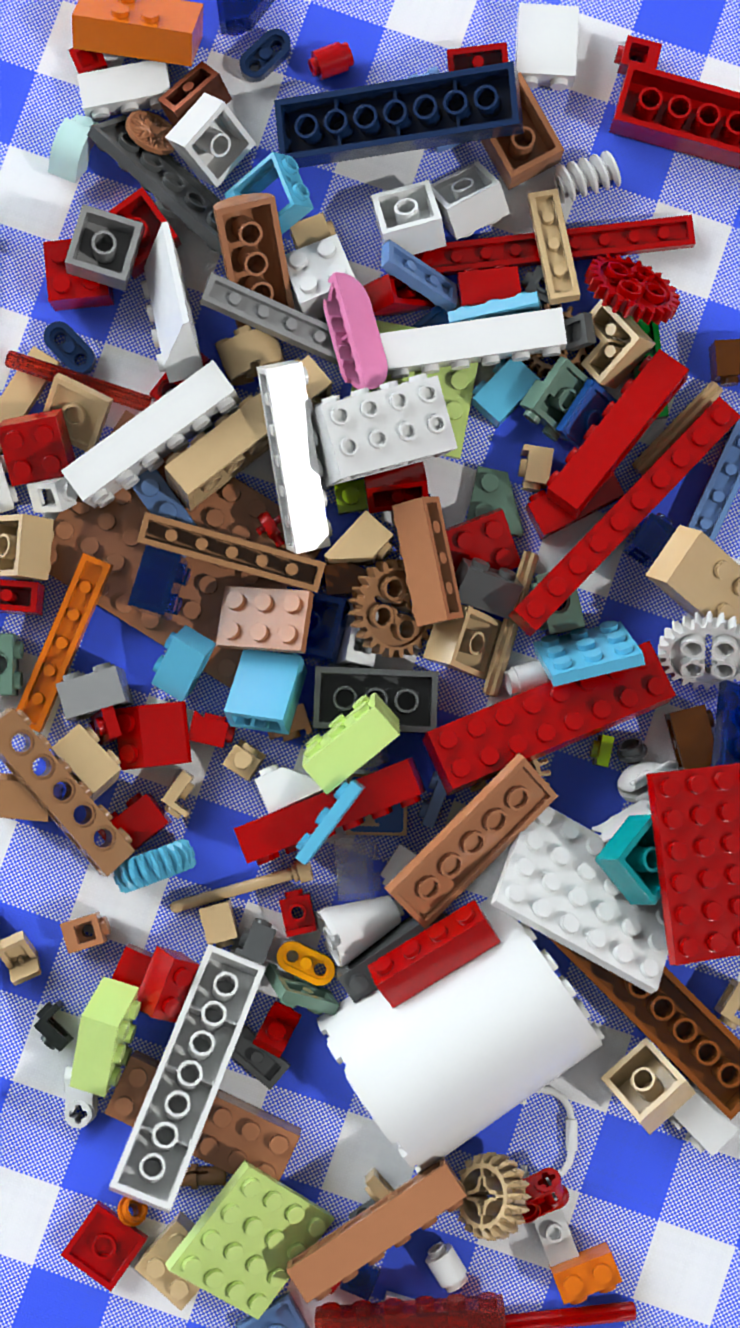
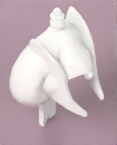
M670 760L663 764L640 762L630 765L621 773L617 781V787L624 800L636 804L613 815L602 824L592 827L591 831L602 833L599 838L605 843L613 837L630 815H650L651 809L646 774L675 771L678 762Z

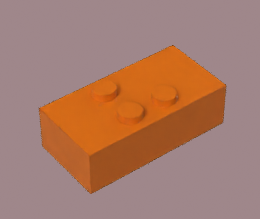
M79 0L72 13L73 49L192 67L203 37V3L184 0Z

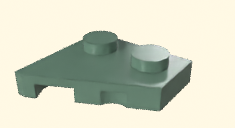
M478 466L467 520L502 508L512 536L522 538L523 528L508 472Z
M268 963L264 974L282 1004L291 1008H295L296 1005L301 1006L317 1015H322L323 1013L336 1014L339 1003L330 990L309 983L295 975L292 980L281 976L277 965Z

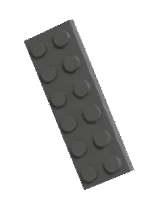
M126 115L91 126L87 136L96 143V146L101 151L110 155L122 170L130 173L140 182L144 190L151 192L159 199L164 208L178 216L189 230L198 234L207 243L211 250L222 255L213 211V205L221 201L170 154L158 155L138 146L129 137L126 130V120L128 118Z

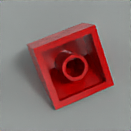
M185 701L114 709L122 736L117 738L121 770L192 762Z

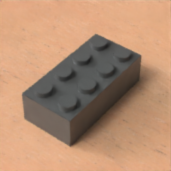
M315 666L313 729H330L328 726L336 717L341 714L347 716L354 710L352 705L365 694L370 697L376 692L398 717L401 733L426 734L437 726L439 671Z

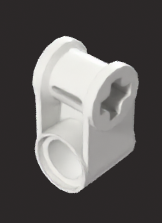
M67 1066L64 1074V1116L68 1125L79 1129L88 1125L97 1116L98 1095L70 1087L73 1066ZM80 1106L82 1111H87V1115L82 1119L81 1114L75 1112V1109Z

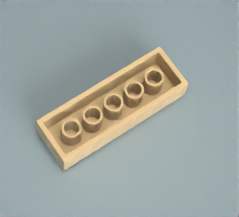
M308 355L302 360L298 358L294 361L302 362L307 370L309 378L308 385H306L307 396L311 399L314 410V405L322 403V399L331 396L332 381ZM261 392L255 397L253 395L246 397L238 405L239 409L231 415L227 413L220 417L214 424L215 428L210 432L198 434L191 441V446L184 452L177 451L167 459V465L164 466L167 484L189 511L193 510L270 449Z

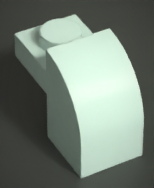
M78 114L72 120L65 117L58 128L52 144L48 173L76 183L88 169L90 149L95 144L87 134L91 126L98 124V122L93 121L90 117Z

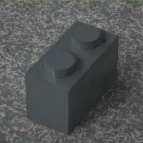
M462 557L455 572L461 603L509 619L508 615L513 611L523 589V585L517 579L515 572L501 567L500 570L491 568L488 562L475 557L472 561Z

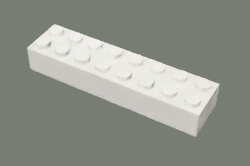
M208 944L110 1183V1191L168 1214L170 1213L266 966Z

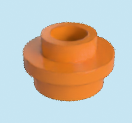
M123 1197L117 1207L120 1221L128 1227L140 1225L145 1220L148 1212L147 1205L128 1197ZM129 1207L133 1209V1216L129 1212Z

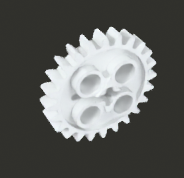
M711 611L707 612L706 617H701L698 612H695L694 619L684 615L682 617V624L672 621V629L665 627L664 636L659 637L658 657L661 665L664 666L665 673H671V680L673 681L681 678L682 686L689 682L693 683V689L698 688L699 685H704L705 690L708 691L711 685H715L718 690H721L723 683L733 687L734 679L740 681V623L736 624V616L726 620L724 619L723 612L717 618L713 617ZM710 634L712 635L711 667L707 669L705 668L706 635Z

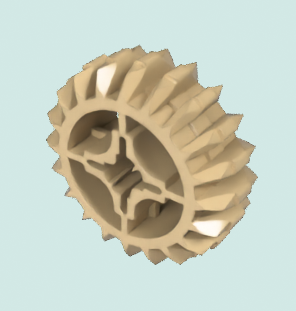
M487 1152L474 1155L473 1160L465 1161L466 1169L458 1171L461 1177L460 1182L464 1186L467 1195L463 1198L464 1203L456 1209L461 1212L458 1221L465 1223V1230L473 1233V1236L479 1239L496 1241V1239L509 1238L510 1234L518 1232V1225L525 1223L522 1214L530 1211L525 1205L526 1200L531 1198L525 1192V1188L530 1183L522 1181L525 1171L517 1169L518 1162L509 1160V1156L505 1154ZM487 1195H496V1197L488 1198Z

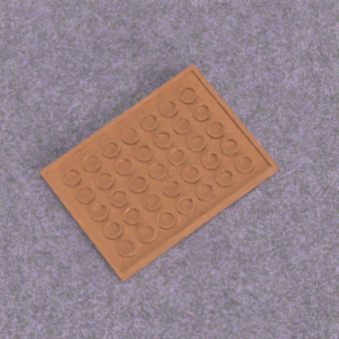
M125 410L111 434L134 418L135 415ZM173 452L163 458L165 462L157 469L166 483L164 466L167 465L166 461L174 454ZM235 477L191 511L179 499L198 527L293 553L286 549L285 544L277 548L266 532L259 536L256 528L261 526L257 517L262 512L268 511L272 518L278 515L281 517L279 505ZM132 487L128 490L124 488L114 494L115 499L103 508L99 506L93 508L83 502L78 496L76 499L77 504L60 512L54 520V539L51 546V570L49 575L69 587L83 553L90 554L114 565L97 605L164 646L167 638L173 631L178 633L185 625L216 643L225 586L292 590L298 588L195 558L186 557L183 559L180 554L138 543L137 539L144 513L150 512ZM281 522L277 525V527L281 532L280 535L282 539L285 541ZM322 548L297 555L316 559ZM215 646L203 671L231 688L243 649Z

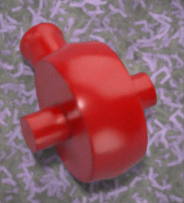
M268 511L262 512L257 517L261 523V526L256 528L257 533L260 536L266 532L277 548L285 544V541L282 539L281 532L277 527L282 522L281 517L278 515L272 518Z

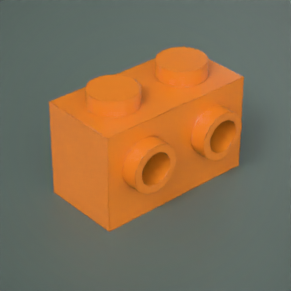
M606 1242L578 1252V1257L550 1267L564 1305L568 1303L571 1305L582 1303L587 1300L588 1295L598 1291L599 1293L610 1292L617 1287L616 1284L622 1283L613 1255Z

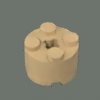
M248 325L234 330V337L225 338L215 343L227 378L233 386L254 382V377L258 376L256 367L285 361L276 337L258 329H252Z

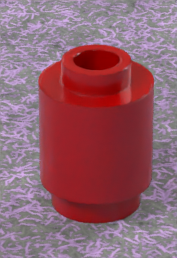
M337 41L311 51L308 65L314 77L318 76L322 81L348 71V67L354 65V59L348 43L343 42L340 44Z

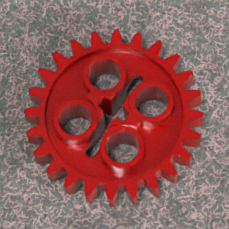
M606 254L605 258L599 255L597 259L593 258L584 275L586 277L584 283L589 285L587 290L595 292L593 296L595 299L603 300L602 306H611L613 313L620 312L625 319L631 316L637 323L639 319H642L647 325L651 321L657 325L661 321L667 323L669 319L673 318L681 302L678 300L680 295L675 293L677 288L669 286L671 281L662 279L661 272L654 273L651 266L645 267L641 261L634 263L630 257L623 260L618 254H616L615 258L609 254Z

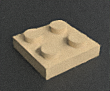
M58 373L54 376L43 412L62 408L71 444L87 452L99 442L113 398Z

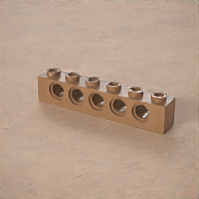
M7 708L0 714L1 761L100 875L108 877L135 852L130 845L133 840L122 828L118 830L110 822L113 818L103 805L100 804L97 807L90 798L93 795L91 790L82 781L77 783L70 775L73 770L63 758L59 757L57 759L51 753L52 745L41 733L36 735L29 727L32 724L29 717L21 709L16 711L14 708ZM16 734H21L26 741L24 749L20 752L15 751L12 747V739ZM37 758H42L46 763V770L40 776L36 775L32 768ZM58 782H62L66 786V794L61 799H57L53 794V788ZM82 805L86 810V817L82 822L77 823L73 816L74 810ZM103 829L106 833V840L102 845L97 846L94 842V835L98 830Z

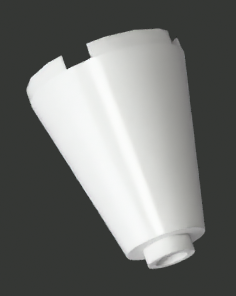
M389 895L325 907L315 911L318 929L320 933H324L326 938L325 946L338 967L349 964L401 923V916L404 915L402 906Z

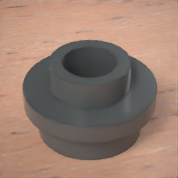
M627 738L618 745V759L627 764L639 763L648 753L647 746L642 743L640 738Z

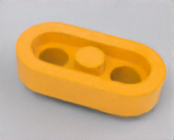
M295 940L287 941L280 946L277 952V962L284 971L314 985H326L335 975L334 961L328 955ZM290 950L298 953L296 961H290L287 958V953ZM316 964H324L326 967L325 973L317 974L314 970Z

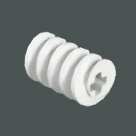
M607 150L603 151L600 157L597 154H592L589 160L582 157L578 160V163L569 161L566 167L559 164L555 168V189H558L562 204L565 203V194L567 193L571 200L574 201L576 200L577 190L580 191L583 197H587L588 187H591L594 194L599 193V184L601 183L606 191L610 190L611 180L614 181L617 187L621 186V175L613 155Z

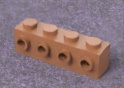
M439 496L420 497L392 505L393 523L397 529L400 543L399 552L405 567L406 585L410 591L412 614L416 620L417 627L463 618L464 615Z

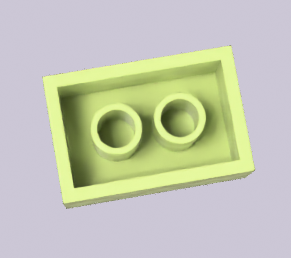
M376 692L370 697L366 694L360 697L352 705L353 711L347 716L341 714L329 724V731L322 736L316 734L305 744L307 749L303 753L302 767L326 794H329L400 735L398 717Z
M103 976L81 1015L70 1087L105 1098L110 1087L117 1086L122 1072L121 1066L127 1065L132 1054V1048H129L128 1044L132 1042L137 1027L132 1023L137 1018L141 1002L137 1001L139 987Z

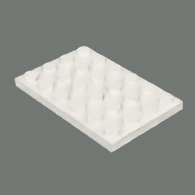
M548 806L513 841L490 905L650 994L656 992L668 956L661 897L655 905L630 904L594 860L609 840L603 843L599 838V834L592 832L590 829Z

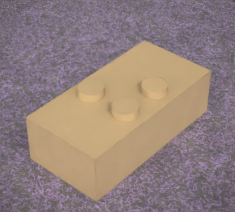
M679 525L645 576L693 618L695 612H698L701 617H706L707 612L711 611L713 617L716 618L723 612L724 619L728 620L736 616V624H739L740 565L702 531Z

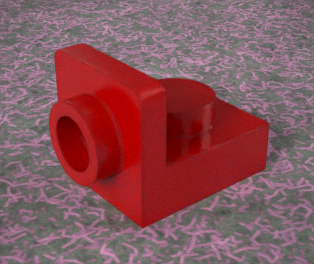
M275 1001L252 1044L280 1058L301 1018V1014L294 1011L293 1008Z

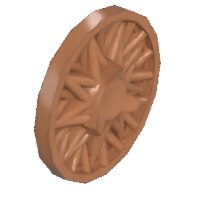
M143 110L132 112L128 116L126 130L129 137L138 146L158 155H168L175 151L165 138L173 129V126L167 120L155 113Z

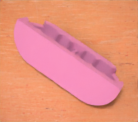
M335 272L328 279V282L331 284L330 292L328 293V299H323V309L340 373L344 382L350 383L357 390L362 388L373 390L386 380L388 365L368 293L359 281L346 273Z

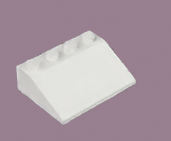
M167 221L163 222L160 226L144 266L146 280L141 281L145 299L150 298L151 304L146 305L150 323L155 322L156 329H152L151 334L155 348L160 347L161 350L160 354H156L160 373L166 372L169 383L189 378L203 367L185 278Z

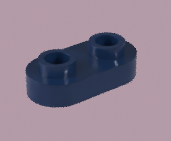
M271 29L242 54L239 64L241 74L246 80L250 82L264 80L288 58L291 53V41L288 34L281 29ZM274 45L282 47L279 51H273L271 48ZM252 65H258L260 66V69L258 71H252L250 70V67Z
M58 321L46 327L43 335L45 344L72 373L85 375L93 370L96 364L94 352L68 324ZM59 335H64L65 341L61 344L56 343V338ZM80 356L86 357V361L82 365L76 364V360Z

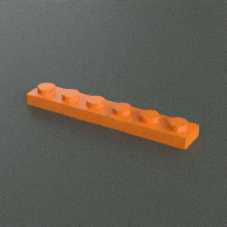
M87 553L82 554L16 711L21 709L32 722L29 727L39 733L43 731L57 699L56 683L62 682V676L67 675L114 566Z

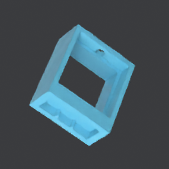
M276 152L270 153L224 193L226 198L242 194L260 193L279 177L290 202L278 212L281 234L285 233L314 209L309 198V190L303 184L298 172L299 166L291 156Z

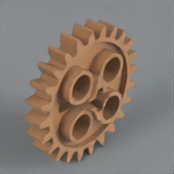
M386 559V562L377 561L375 567L366 568L368 576H358L362 584L361 587H352V590L358 595L357 598L349 599V602L355 605V609L349 611L348 615L356 616V620L350 626L360 629L355 637L357 639H365L363 647L372 648L373 654H382V657L392 658V656L403 658V654L413 655V649L423 648L421 640L428 641L429 635L427 630H432L433 625L417 627L415 618L413 620L406 614H398L399 610L413 615L410 591L406 585V572L403 560ZM388 583L390 585L389 593L387 592ZM376 597L378 600H380V601L383 602V603H391V607L388 606V605L380 604V603L376 602V601L374 600V598ZM378 611L379 617H378V620L376 621V617H375V616H376V612ZM400 624L402 625L401 633L399 632Z

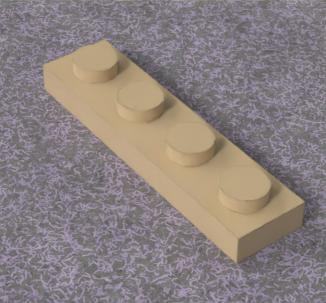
M558 189L528 193L527 201L549 305L580 301L581 294Z

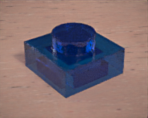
M367 1263L358 1269L359 1273L352 1280L344 1284L341 1281L340 1289L369 1301L381 1270L379 1267L369 1266Z

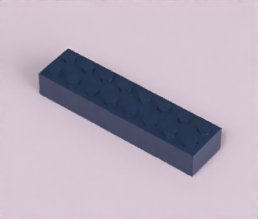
M514 61L274 100L279 153L293 157L299 168L524 133L519 76Z

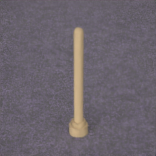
M296 859V863L290 864L291 868L173 901L170 904V910L174 913L182 912L293 879L295 882H309L314 880L311 864L309 862L303 865Z

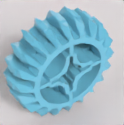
M181 839L125 860L113 871L115 875L113 877L116 885L119 886L120 892L128 893L192 869L196 865L195 853L189 841Z

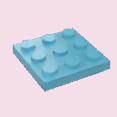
M605 621L598 627L575 629L569 634L561 636L547 635L542 637L540 641L533 642L535 654L553 687L645 665L643 652L621 621Z

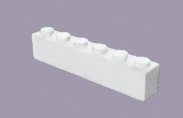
M562 307L379 333L387 359V375H391L393 379L408 377L409 372L420 370L422 374H433L439 372V368L451 366L452 370H462L469 368V363L482 362L483 366L496 365L500 363V359L511 357L514 362L530 359V355L542 353L543 357H554L560 355L561 350H565L567 346Z
M294 360L256 367L286 549L295 554L329 547L331 546L329 537L332 536V527L330 521L326 519L325 507H327L328 500L320 477L323 476V468L320 460L317 459L315 448L318 446V436L315 429L312 428L313 404L307 396L306 385L309 382L307 370L302 362Z

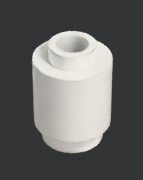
M539 660L512 666L510 670L504 672L505 686L510 695H518L550 682Z
M439 1242L427 1251L428 1256L425 1262L441 1288H445L448 1293H452L467 1283V1269L450 1243L443 1244V1242Z

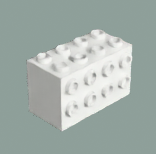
M426 373L408 378L409 381L403 382L398 385L397 380L379 385L380 388L369 392V388H362L351 392L350 396L344 397L341 400L339 395L324 398L321 400L322 403L314 405L315 409L311 416L312 428L315 429L318 436V446L315 448L322 464L326 487L439 458L457 449L438 375L427 378Z

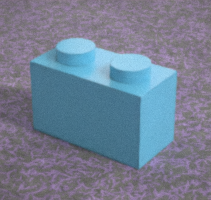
M512 357L508 361L502 359L492 370L495 375L488 382L482 380L472 391L474 397L471 405L496 428L519 406L535 380H540L522 361L514 362Z
M187 625L178 633L173 631L164 644V648L167 649L165 655H161L153 667V671L156 674L151 684L179 701H184L194 690L216 643Z

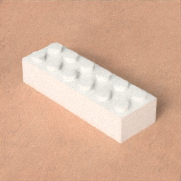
M212 360L62 469L61 472L83 502L93 508L97 506L103 508L115 499L114 494L122 488L128 490L140 481L138 476L146 470L152 472L163 465L165 462L163 458L171 452L175 453L184 450L189 445L188 440L202 432L206 434L214 427L213 422L227 413L231 415L239 408L237 404L241 402V399L217 364Z

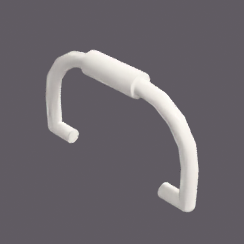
M544 1086L536 1093L552 1095L558 1099L564 1106L567 1118H565V1140L568 1153L565 1163L558 1170L560 1176L563 1177L574 1162L575 1151H578V1119L574 1116L573 1106L563 1093L555 1088ZM527 1099L520 1104H527ZM520 1165V1169L525 1171L522 1179L529 1177L528 1165ZM546 1177L547 1183H550L549 1178Z

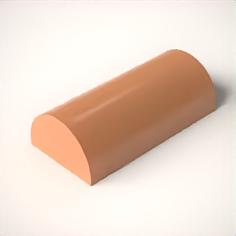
M249 193L226 198L214 204L213 211L227 279L295 309L275 196L270 193ZM235 320L236 328L246 325Z

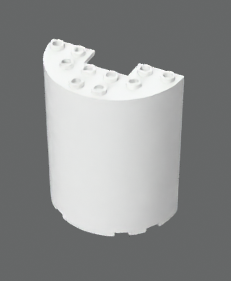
M493 895L480 903L479 907L490 921L501 941L500 943L395 1008H392L377 988L355 1003L348 996L339 1002L335 1015L324 1013L317 1018V1024L321 1033L328 1036L326 1038L328 1043L326 1044L338 1064L343 1062L346 1064L344 1072L355 1093L392 1145L398 1143L400 1147L398 1151L411 1168L417 1165L415 1170L418 1174L450 1154L603 1045L601 1040L605 1038L595 1022L591 1025L587 1019L591 1015L577 998V993L563 975L557 977L554 971L559 967L545 949L539 951L533 941L537 937L531 928L522 922L519 923L517 919L490 905Z

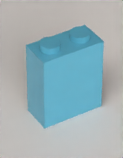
M243 649L224 709L230 726L289 735L307 675V669L302 656L288 652L277 653Z

